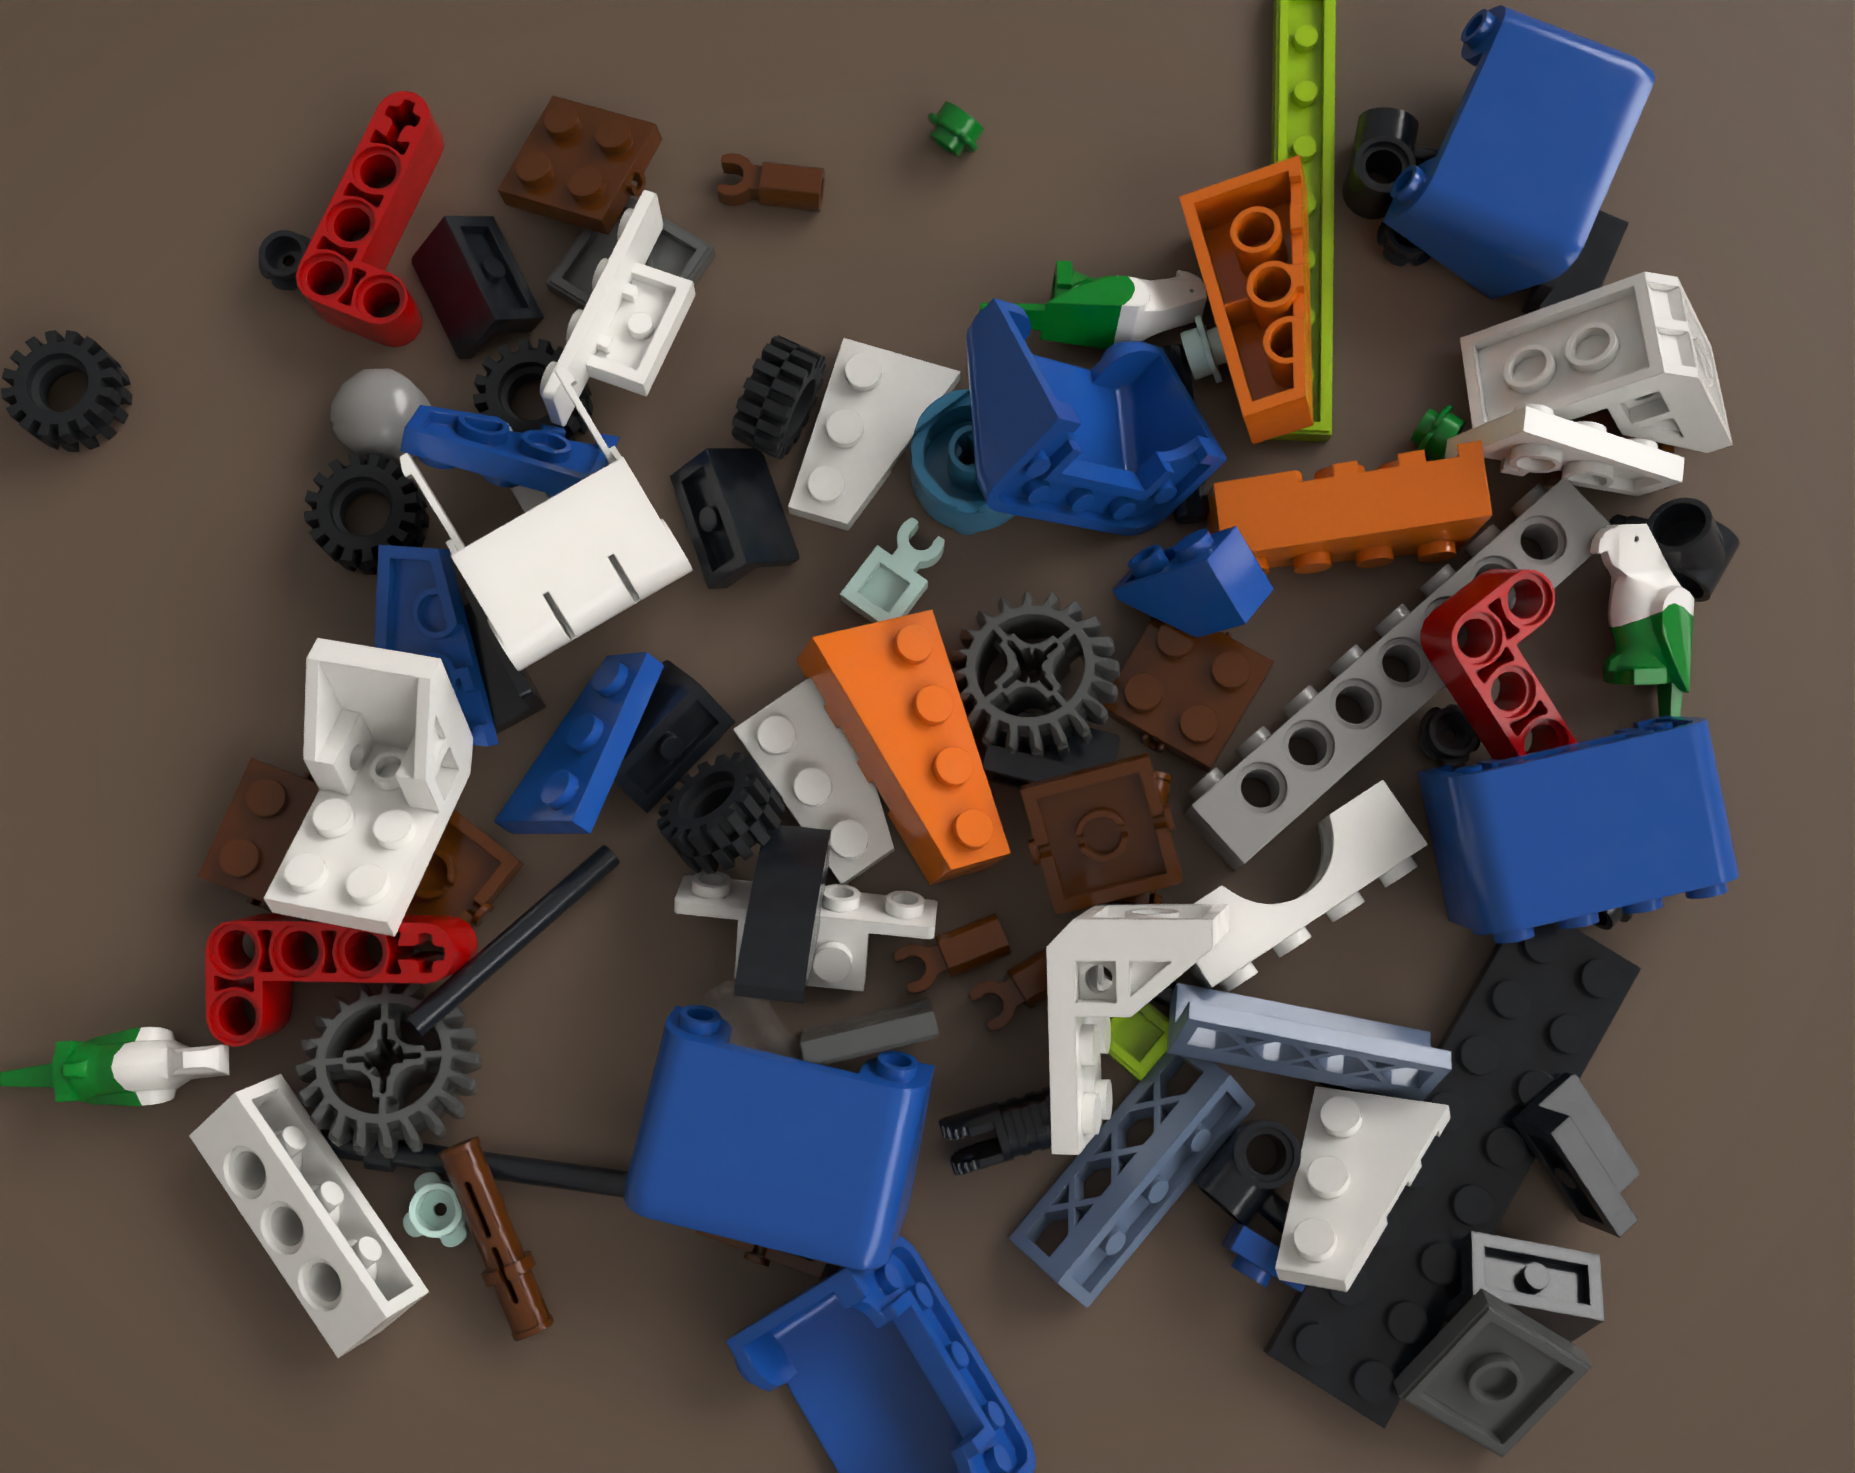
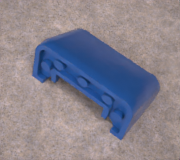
M1503 5L1496 6L1490 10H1480L1465 26L1461 34V41L1464 43L1461 57L1472 66L1477 67L1436 157L1423 162L1419 166L1410 165L1401 172L1391 188L1390 195L1393 200L1383 220L1389 227L1491 300L1551 281L1563 274L1578 258L1655 80L1654 71L1630 54Z
M993 298L975 316L968 328L966 351L976 482L990 509L1001 513L1123 536H1134L1145 533L1164 521L1227 460L1162 347L1145 342L1121 341L1110 346L1103 353L1101 360L1091 370L1037 356L1031 353L1025 342L1030 334L1031 323L1024 309L1016 304Z
M676 1005L665 1022L628 1170L624 1202L627 1208L635 1214L649 1219L847 1268L867 1270L885 1265L891 1257L910 1206L935 1066L918 1062L914 1056L905 1052L884 1051L878 1057L867 1060L862 1065L859 1073H854L730 1043L731 1025L721 1018V1014L717 1010L704 1005H689L686 1007Z
M898 1236L891 1257L885 1265L867 1270L840 1266L726 1340L735 1357L737 1369L747 1382L765 1391H771L785 1383L787 1384L838 1473H1034L1036 1468L1035 1453L1026 1430L914 1246L902 1236Z

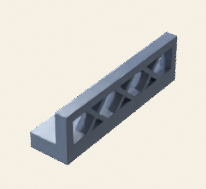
M1177 983L1170 995L1167 1053L1417 1101H1423L1452 1070L1451 1051L1432 1048L1429 1031Z
M1166 1050L1142 1081L1136 1085L1115 1110L1110 1120H1107L1100 1128L1099 1134L1094 1135L1083 1151L1073 1160L1011 1234L1009 1239L1056 1283L1088 1308L1254 1108L1255 1102L1230 1074L1215 1063L1170 1054ZM1185 1062L1202 1073L1186 1094L1168 1097V1082ZM1154 1117V1132L1143 1145L1126 1148V1133L1137 1120ZM1111 1168V1184L1102 1195L1084 1199V1183L1096 1170ZM1068 1219V1235L1049 1257L1034 1243L1052 1221Z

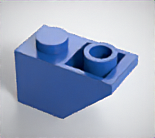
M1237 526L1212 534L1207 529H1200L1184 537L1175 546L1164 550L1158 544L1145 548L1128 561L1127 566L1130 570L1112 589L1119 601L1196 638L1246 624L1274 590Z

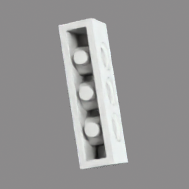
M281 1074L235 1092L189 1135L337 1358L383 1331L429 1293V1290L320 1130L312 1123L309 1114Z

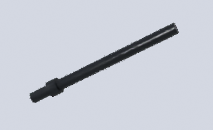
M320 1130L339 1159L361 1161L364 1163L365 1169L392 1173L397 1166L447 1173L442 1160H439L437 1154L450 1146L423 1143V1149L420 1152L414 1153L406 1141L401 1139L398 1142V1151L392 1159L383 1156L377 1140L372 1151L365 1157L358 1155L354 1151L353 1138L348 1143L338 1147L328 1137L330 1130ZM483 1151L494 1180L624 1198L628 1171Z

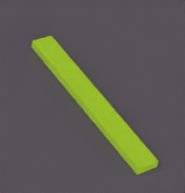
M1273 0L1271 164L1300 155L1308 191L1313 426L1270 440L1328 442L1332 436L1336 0Z

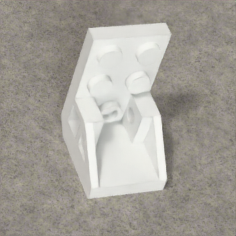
M1644 271L1460 338L1472 429L1514 411L1515 407L1523 404H1539L1553 409L1555 416L1567 420H1573L1607 408L1622 435L1648 439L1704 453L1733 445L1712 346L1678 277Z
M322 638L316 639L306 658L303 760L319 791L263 898L272 913L395 937L471 772L474 738L441 658Z
M1098 904L1074 918L1046 947L1052 1154L1079 1155L1094 1135L1099 1134L1103 1120H1110L1113 1104L1111 1080L1101 1079V1053L1108 1054L1110 1050V1017H1132L1211 951L1229 931L1228 904ZM1104 967L1111 972L1112 978L1104 973Z

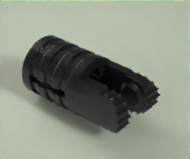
M1050 1086L1042 1088V1091L1029 1092L1019 1098L1012 1097L1002 1103L994 1102L940 1119L938 1123L942 1136L945 1139H964L967 1136L972 1137L995 1129L998 1136L975 1143L969 1147L966 1146L954 1152V1155L950 1156L954 1174L956 1176L964 1175L1014 1160V1157L1020 1155H1030L1033 1151L1050 1149Z

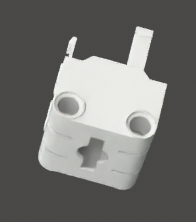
M562 366L554 369L555 374L609 465L552 498H548L544 492L520 485L510 488L525 513L470 545H464L412 457L408 453L400 456L403 474L408 479L414 477L451 539L446 541V544L452 554L450 555L487 615V621L495 637L518 671L523 670L693 571L666 522L657 515L624 457L620 455L615 445L611 448H608L572 387L577 384L573 374Z

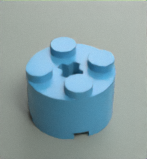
M965 389L955 390L941 396L931 403L919 417L910 449L911 482L919 503L932 518L954 529L957 533L973 535L980 531L996 528L1012 519L1015 515L990 509L976 482L975 465L973 463L970 465L962 463V458L965 456L972 462H975L970 391Z

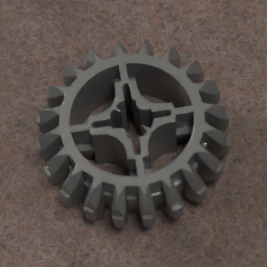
M1025 591L1022 596L1021 607L1011 608L1010 602L1000 597L998 601L1000 614L993 618L987 612L978 609L976 620L981 630L978 632L961 628L959 638L966 649L952 650L949 657L952 667L958 670L953 672L972 734L976 736L983 733L982 742L986 749L988 744L1000 747L1005 742V748L1011 750L1010 754H1015L1016 751L1022 752L1025 746H1029L1034 757L1044 758L1046 755L1044 746L1055 744L1057 752L1061 756L1066 757L1070 752L1067 738L1074 735L1079 741L1089 743L1092 735L1086 722L1106 725L1109 716L1107 709L1102 704L1117 701V686L1110 682L1120 676L1119 662L1110 658L1115 652L1114 642L1109 636H1100L1102 625L1096 616L1082 620L1084 615L1083 609L1076 600L1060 611L1059 597L1053 592L1046 597L1042 606L1035 605L1033 594ZM1028 638H1049L1038 644H1029L1022 641ZM1000 654L1004 659L1006 671L995 681L997 688L985 697L984 681L987 671L993 660ZM1078 657H1081L1085 664L1082 682L1076 693L1068 701L1063 694L1060 682L1071 671L1069 665ZM1019 663L1027 672L1036 670L1037 676L1042 670L1048 690L1040 681L1031 683L1029 676L1026 683H1024ZM1030 708L1041 709L1047 713L1037 717L1016 716L1018 713Z
M359 983L357 995L360 1000L349 1005L342 996L334 997L333 1005L339 1014L333 1020L326 1016L315 1015L313 1024L322 1034L321 1038L301 1039V1049L312 1060L296 1066L298 1078L303 1082L309 1083L299 1092L300 1101L305 1107H316L310 1116V1120L319 1130L331 1127L328 1137L338 1147L343 1146L353 1138L354 1151L358 1155L366 1157L378 1140L380 1152L383 1156L393 1159L398 1151L399 1140L405 1139L412 1152H420L423 1149L420 1133L430 1129L438 1139L445 1138L447 1130L440 1119L445 1114L456 1119H462L466 1114V1109L456 1096H471L477 1093L478 1085L476 1081L466 1074L475 1072L482 1067V1060L479 1054L470 1051L478 1042V1037L472 1027H462L467 1017L463 1009L457 1006L430 1030L440 1039L441 1050L427 1051L424 1045H408L401 1031V1023H406L404 1017L428 997H425L423 985L420 983H409L403 993L400 994L397 983H383L381 994L373 995L368 984ZM373 1030L372 1037L361 1048L350 1050L359 1038ZM394 1051L401 1063L392 1065L390 1076H387L386 1083L378 1071L388 1069L389 1059L393 1058ZM339 1083H353L356 1088L373 1089L372 1097L378 1104V1114L358 1111L345 1104L340 1095ZM433 1083L421 1098L405 1108L406 1099L413 1089L419 1085Z

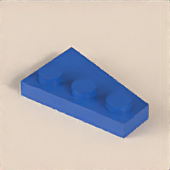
M420 405L404 427L400 449L401 452L418 456L422 463L433 468L453 469L457 467L481 474L491 484L507 488L520 485L544 492L548 498H552L609 465L596 442L595 444L568 440L565 438L566 432L563 427L541 424L540 430H528L520 433L509 431V425L499 417ZM600 434L608 448L615 445L617 449L619 436Z
M379 545L374 647L441 658L474 738L473 745H499L450 550Z
M648 652L606 656L500 811L494 823L511 834H591L664 665Z

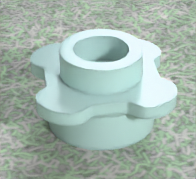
M1201 315L1195 316L1197 327L1180 333L1195 380L1213 374L1216 383L1222 382L1219 365L1227 363L1218 329L1215 327L1207 330Z
M423 1173L414 1183L416 1193L411 1199L409 1212L403 1218L404 1229L412 1237L424 1235L430 1238H440L442 1244L446 1247L458 1246L467 1238L468 1230L465 1226L466 1220L451 1183L443 1181L438 1173ZM438 1203H444L447 1207V1211L443 1216H439L435 1212V1207Z

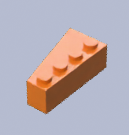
M1297 155L1179 196L1241 412L1252 444L1313 426L1308 191L1301 157Z
M1482 441L1457 444L1458 455L1456 457L1428 462L1426 461L1425 450L1397 454L1398 460L1385 463L1376 470L1365 471V467L1359 465L1357 460L1336 463L1317 471L1314 474V480L1303 481L1301 472L1293 470L1213 483L1208 494L1210 509L1207 516L1208 531L1212 534L1237 526L1265 575L1270 572L1269 568L1293 566L1294 572L1299 574L1317 573L1330 569L1332 562L1354 560L1358 568H1375L1394 562V557L1418 555V561L1423 563L1445 561L1457 555L1456 551H1459L1492 516Z
M933 610L812 637L796 659V662L807 680L810 678L813 680L826 702L823 706L836 729L841 727L859 757L857 761L858 766L868 783L873 781L890 810L887 813L929 885L989 869L1011 854Z

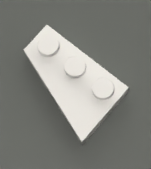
M843 338L788 505L789 514L849 531L890 476L892 467L912 442L914 430L921 414L935 400L953 391L960 381L961 371Z
M1539 404L1519 405L1509 414L1447 439L1445 459L1453 458L1458 455L1457 444L1481 440L1484 458L1501 461L1500 473L1524 476L1528 472L1549 473L1558 470L1562 471V478L1565 477L1574 486L1632 496H1641L1681 483L1685 458L1659 450L1658 444L1648 439H1625L1607 433V428L1596 422H1573L1555 416L1553 409Z
M810 678L801 682L733 730L751 757L780 793L783 803L799 826L831 830L829 869L840 884L846 885L894 852V846L877 788L873 781L868 783L857 764L859 757L841 727L836 729L823 707L826 704L825 700Z
M1315 1086L1301 1149V1162L1295 1176L1275 1266L1279 1280L1348 1292L1388 1224L1387 1216L1404 1187L1406 1185L1410 1187L1422 1167L1421 1159L1435 1135L1440 1137L1451 1118L1449 1105Z

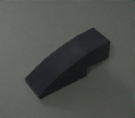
M779 825L777 829L766 831L770 836V840L760 847L742 936L734 996L803 1003L820 928L821 905L829 871L831 830Z

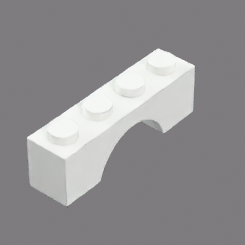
M1381 780L1317 823L1321 840L1319 868L1312 883L1298 898L1277 904L1256 903L1236 895L1221 885L1194 903L1228 904L1229 931L1211 951L1189 968V971L1200 987L1210 989L1219 983L1224 992L1231 991L1258 973L1251 961L1273 948L1279 958L1312 937L1305 926L1322 914L1326 913L1333 923L1365 902L1358 891L1375 879L1379 878L1386 888L1418 867L1411 856L1428 844L1384 780Z

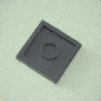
M631 197L629 198L609 235L585 228L581 231L545 282L550 292L576 308L584 310L592 294V281L597 265L603 258H610L618 242L617 233L620 220L628 208H635L638 201ZM662 216L663 229L645 265L693 281L695 287L716 257L714 247Z
M928 998L803 1028L800 1046L804 1061L826 1065L937 1038L936 1035L939 1034L933 1007Z
M1481 1288L1401 1372L1393 1383L1399 1398L1503 1458L1592 1367V1364L1583 1349Z

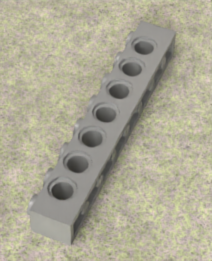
M1565 477L1548 492L1539 484L1531 489L1510 509L1517 517L1513 523L1502 532L1494 523L1465 548L1472 557L1471 560L1457 572L1449 564H1446L1420 588L1427 597L1411 612L1403 603L1374 628L1382 637L1366 652L1357 644L1354 645L1328 669L1335 679L1320 693L1311 685L1306 687L1282 709L1289 718L1287 722L1273 734L1262 726L1235 750L1242 759L1237 766L1225 776L1217 767L1214 768L1188 792L1196 802L1190 806L1184 813V816L1234 872L1250 860L1445 686L1424 653L1420 643V630L1423 622L1433 610L1475 579V577L1489 569L1536 570L1543 573L1551 581L1553 588H1555L1593 555L1590 553L1592 539L1601 528L1611 524ZM1522 537L1533 539L1540 545L1543 551V560L1533 559L1523 551L1520 541ZM1513 586L1508 593L1510 611L1516 601V593ZM1464 624L1460 627L1457 635V643L1460 650L1465 646L1467 640V630ZM1393 656L1403 661L1409 673L1408 682H1397L1389 678L1383 669V657ZM1346 696L1356 700L1363 711L1362 723L1353 724L1343 720L1336 710V698ZM1303 737L1315 746L1317 751V762L1315 765H1302L1292 758L1288 748L1290 738ZM1246 778L1262 780L1271 792L1269 806L1259 808L1250 805L1241 793L1242 780Z

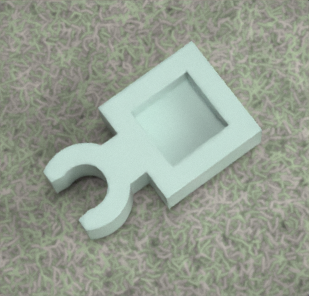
M913 517L906 520L899 528L897 534L896 551L891 555L877 545L840 593L841 601L872 623L907 615L928 588V580L920 576L917 571L931 567L940 560L944 552L945 540L938 536L928 549H914L909 541L919 529L918 521Z

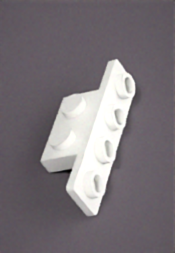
M643 190L635 208H628L624 212L618 227V242L610 258H603L597 265L592 281V294L584 310L578 309L572 315L566 333L567 344L558 362H550L543 373L540 383V395L543 398L550 420L554 424L564 427L575 407L555 374L554 369L559 366L564 367L573 374L577 384L572 387L578 397H580L589 377L647 397L694 300L696 293L693 281L645 265L663 229V220L656 193Z
M704 871L695 875H685L674 899L675 913L738 920L735 962L736 978L753 881L734 880L721 872L706 874ZM844 884L826 886L821 905L819 934L807 986L864 991L869 933L933 939L938 902L924 899L920 894L911 891H894L887 895L862 893L855 887Z

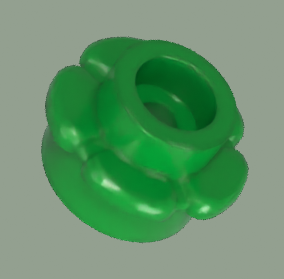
M945 101L936 115L933 113L928 115L929 122L935 127L929 136L944 150L959 157L964 149L971 153L978 149L975 143L983 133L984 128L968 113L956 105Z
M1447 405L1440 413L1430 408L1419 422L1410 441L1419 445L1418 450H1425V457L1432 461L1445 458L1447 439L1459 435L1466 424L1465 420L1451 413L1453 410L1451 405Z

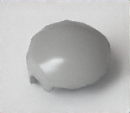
M389 368L362 369L341 384L331 403L330 421L333 424V432L340 442L352 452L360 453L366 461H369V455L373 453L381 455L387 463L391 459L399 465L401 464L400 456L405 454L400 451L404 427L420 405L431 406V404L419 388L403 374Z

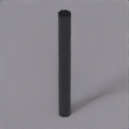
M606 845L598 848L470 959L460 970L404 1017L410 1028L417 1035L423 1037L616 868L620 861L615 853Z

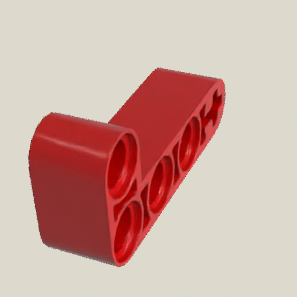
M394 92L385 97L377 106L298 265L296 273L298 288L321 319L331 325L389 347L405 346L415 340L421 332L423 324L421 310L401 279L385 270L444 148L443 135L428 105L422 97L414 92ZM395 177L391 184L386 187L374 188L382 179ZM369 229L368 233L360 240L349 242V238L356 231ZM343 281L338 291L330 295H322L329 284ZM394 302L399 303L398 308L393 314L388 317H377L378 312L383 306Z
M1489 569L1481 573L1433 610L1424 620L1420 630V643L1424 653L1489 755L1495 760H1503L1577 743L1517 647L1519 642L1540 627L1550 617L1555 605V591L1551 581L1543 573L1536 570ZM1513 586L1516 593V601L1510 611L1508 593ZM1464 624L1467 630V640L1465 646L1460 650L1457 643V635L1460 627ZM1498 677L1500 691L1498 697L1493 702L1491 688L1493 682ZM1531 730L1532 743L1530 749L1526 752L1525 739Z
M270 913L221 923L210 933L205 948L206 1020L208 1029L215 1039L224 1045L232 1047L246 1045L276 1034L286 1026L291 1016L292 981L426 984L452 976L477 954L478 942L476 933L470 924L463 919L448 915H405L395 937ZM245 933L251 937L255 945L253 960L247 956L243 948L242 942ZM307 933L313 936L318 944L319 953L316 962L309 958L305 951L304 941ZM370 933L378 938L382 946V959L379 963L374 961L367 952L366 942ZM432 940L433 945L444 947L445 955L443 957V954L438 951H422L414 954L415 945ZM245 999L251 1002L255 1009L256 1020L254 1025L248 1021L244 1014L243 1005Z

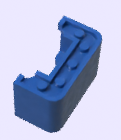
M1660 716L1633 722V728L1614 730L1615 734L1503 760L1486 759L1477 761V765L1455 769V773L1453 772L1452 765H1443L1417 771L1449 921L1471 929L1474 935L1493 934L1494 943L1505 944L1530 939L1535 936L1533 927L1557 922L1558 927L1562 929L1589 926L1600 921L1598 912L1619 907L1622 908V913L1625 914L1654 911L1664 906L1663 897L1684 892L1688 899L1709 898L1727 893L1726 882L1735 880L1740 875L1707 718Z

